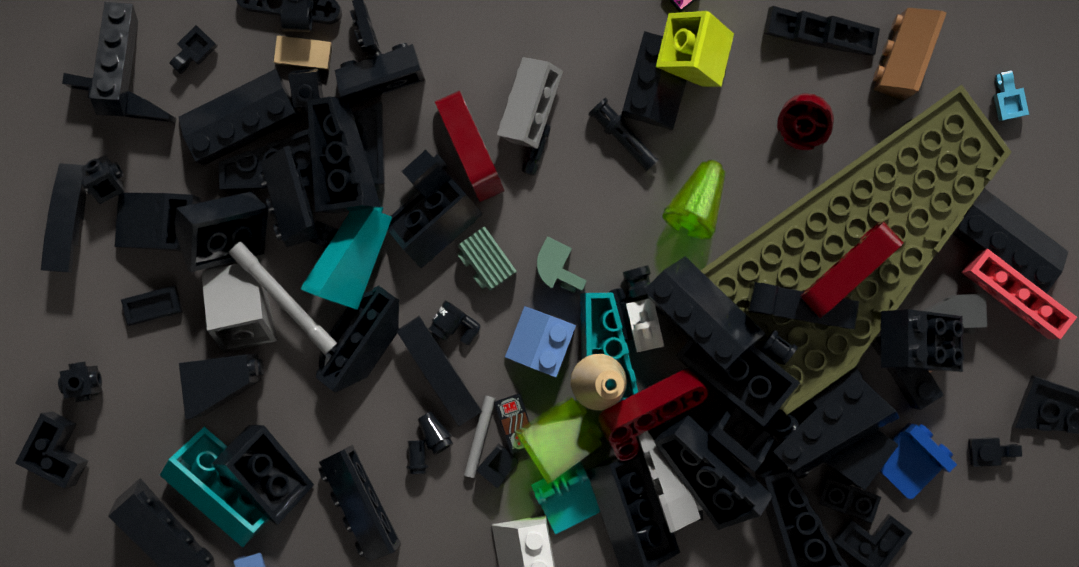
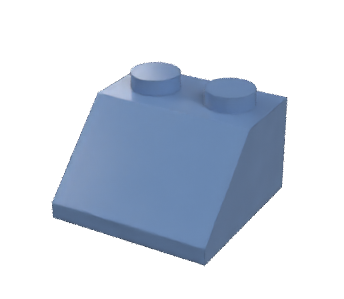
M524 306L505 357L557 377L576 325Z

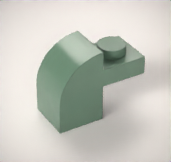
M547 236L537 258V270L541 280L551 289L556 280L561 281L560 287L572 293H575L576 289L582 291L587 280L563 269L572 248Z

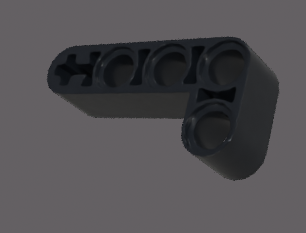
M750 283L746 311L855 330L859 301L843 298L828 313L819 318L800 297L804 293L803 291L780 288L779 286L765 283Z

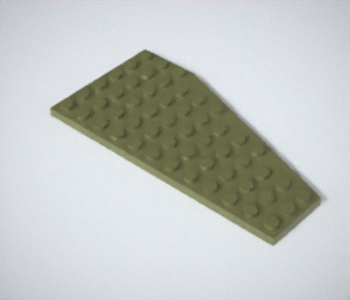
M962 84L700 270L766 333L755 345L758 350H760L763 343L774 330L778 332V336L790 345L795 344L798 346L793 356L783 367L779 364L780 361L767 351H761L801 383L782 410L786 416L858 364L859 359L881 330V311L898 309L912 290L911 288L934 256L941 250L985 186L992 180L1011 154V150ZM884 221L904 242L898 250L844 297V299L860 302L855 330L746 311L750 283H765L776 285L780 288L805 292L858 244L860 238L879 222Z

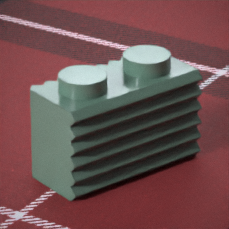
M485 226L458 245L461 251L457 255L466 267L471 264L477 274L473 277L482 290L487 287L492 291L517 273Z

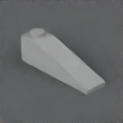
M647 431L638 435L669 531H677L701 519L698 511L703 510L657 447L653 438Z

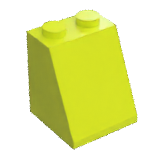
M708 11L669 13L656 67L702 87H722L734 33Z

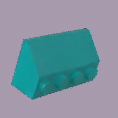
M203 427L168 459L160 476L241 547H244L269 519L233 489L211 465L227 446L206 427Z

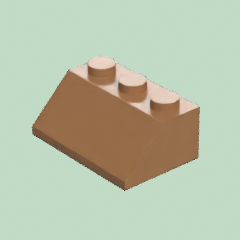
M907 8L900 15H896L891 26V30H894L891 40H887L882 51V55L885 56L882 66L878 65L873 76V81H876L875 91L903 101L919 91L947 12Z

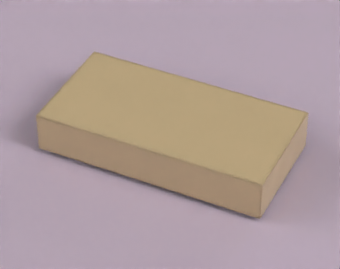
M277 35L274 63L311 69L319 68V70L329 71L332 43Z

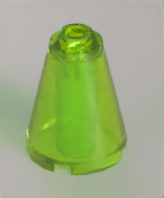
M714 160L701 162L664 209L662 215L664 221L677 231L680 230V227L689 230L688 236L698 239H710L716 230L726 172L722 169L723 166Z

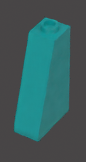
M384 208L350 211L304 281L301 290L358 310L392 219L391 216L382 213Z

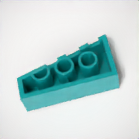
M581 293V360L593 354H605L617 360L623 367L627 380L625 393L620 400L622 401L638 393V388L628 354V346L622 332V324L614 294Z

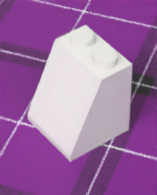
M546 515L492 524L499 567H555Z

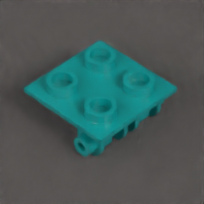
M580 460L531 484L535 497L541 505L555 535L600 512L591 482Z

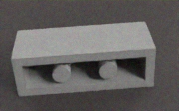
M523 57L517 70L516 79L508 97V103L503 118L500 121L497 135L511 143L538 149L563 71L550 62Z

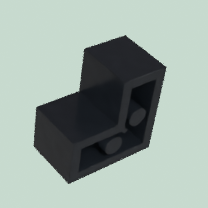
M53 411L41 413L15 464L64 489L75 486L88 463V460L65 449L77 423Z

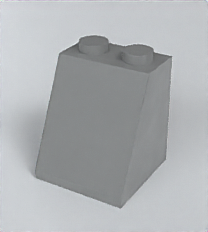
M238 263L229 266H215L210 270L201 271L207 331L224 353L277 341L267 291L249 272L245 271Z

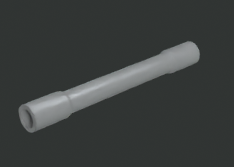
M242 242L236 244L229 251V254L245 271L249 272L307 333L308 338L324 355L337 344L265 270L258 259Z

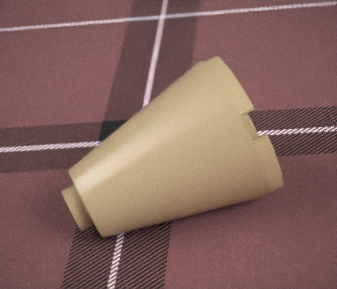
M593 354L576 364L571 374L570 385L574 396L580 404L592 410H605L621 400L626 390L627 380L625 371L617 360L605 354Z

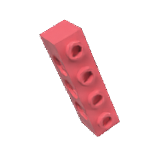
M989 249L977 251L961 272L1047 339H1061L1077 318V316Z

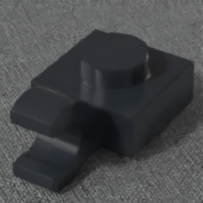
M195 25L177 43L182 51L169 64L181 75L189 67L192 60L199 65L217 47V44Z
M999 437L969 438L972 467L1002 465L1001 457H1022V445H1000Z

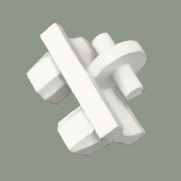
M650 299L627 303L626 308L636 352L664 347L655 304Z

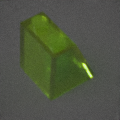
M571 396L515 431L547 484L602 445L599 437L602 436L601 431L594 421L589 424L584 416L588 412L585 406L580 404L578 400H574Z

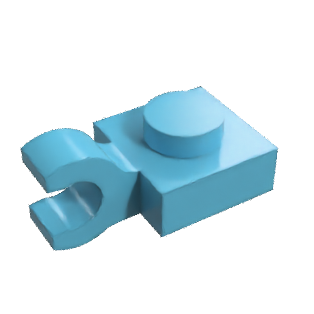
M1008 71L995 75L997 86L1001 93L993 95L998 120L1003 121L1029 115L1024 88L1015 89L1013 72Z

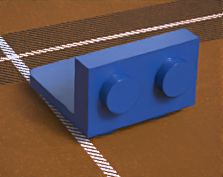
M907 423L892 439L899 446L880 470L908 499H913L941 470L950 473L957 465L951 459L953 453L943 444L938 446L931 439L934 436L932 432L922 424L918 426Z

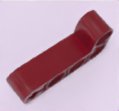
M460 90L435 101L479 202L505 192Z
M884 221L877 223L860 238L858 244L815 281L800 297L821 318L898 250L904 242Z
M684 369L605 409L599 415V423L616 457L621 461H627L635 457L639 452L636 436L701 404L707 398L708 390L693 369Z

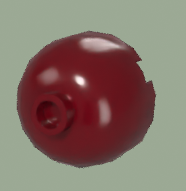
M803 93L793 96L784 104L778 116L777 129L784 137L787 145L799 150H812L815 146L823 145L828 141L833 130L834 115L831 106L823 98L815 94Z

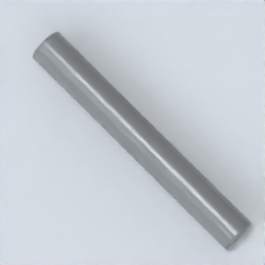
M485 395L482 412L479 416L464 473L467 477L475 478L496 399L491 396Z

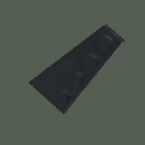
M1032 375L1012 426L1019 429L1031 428L1042 431L1054 430L1079 434V391Z

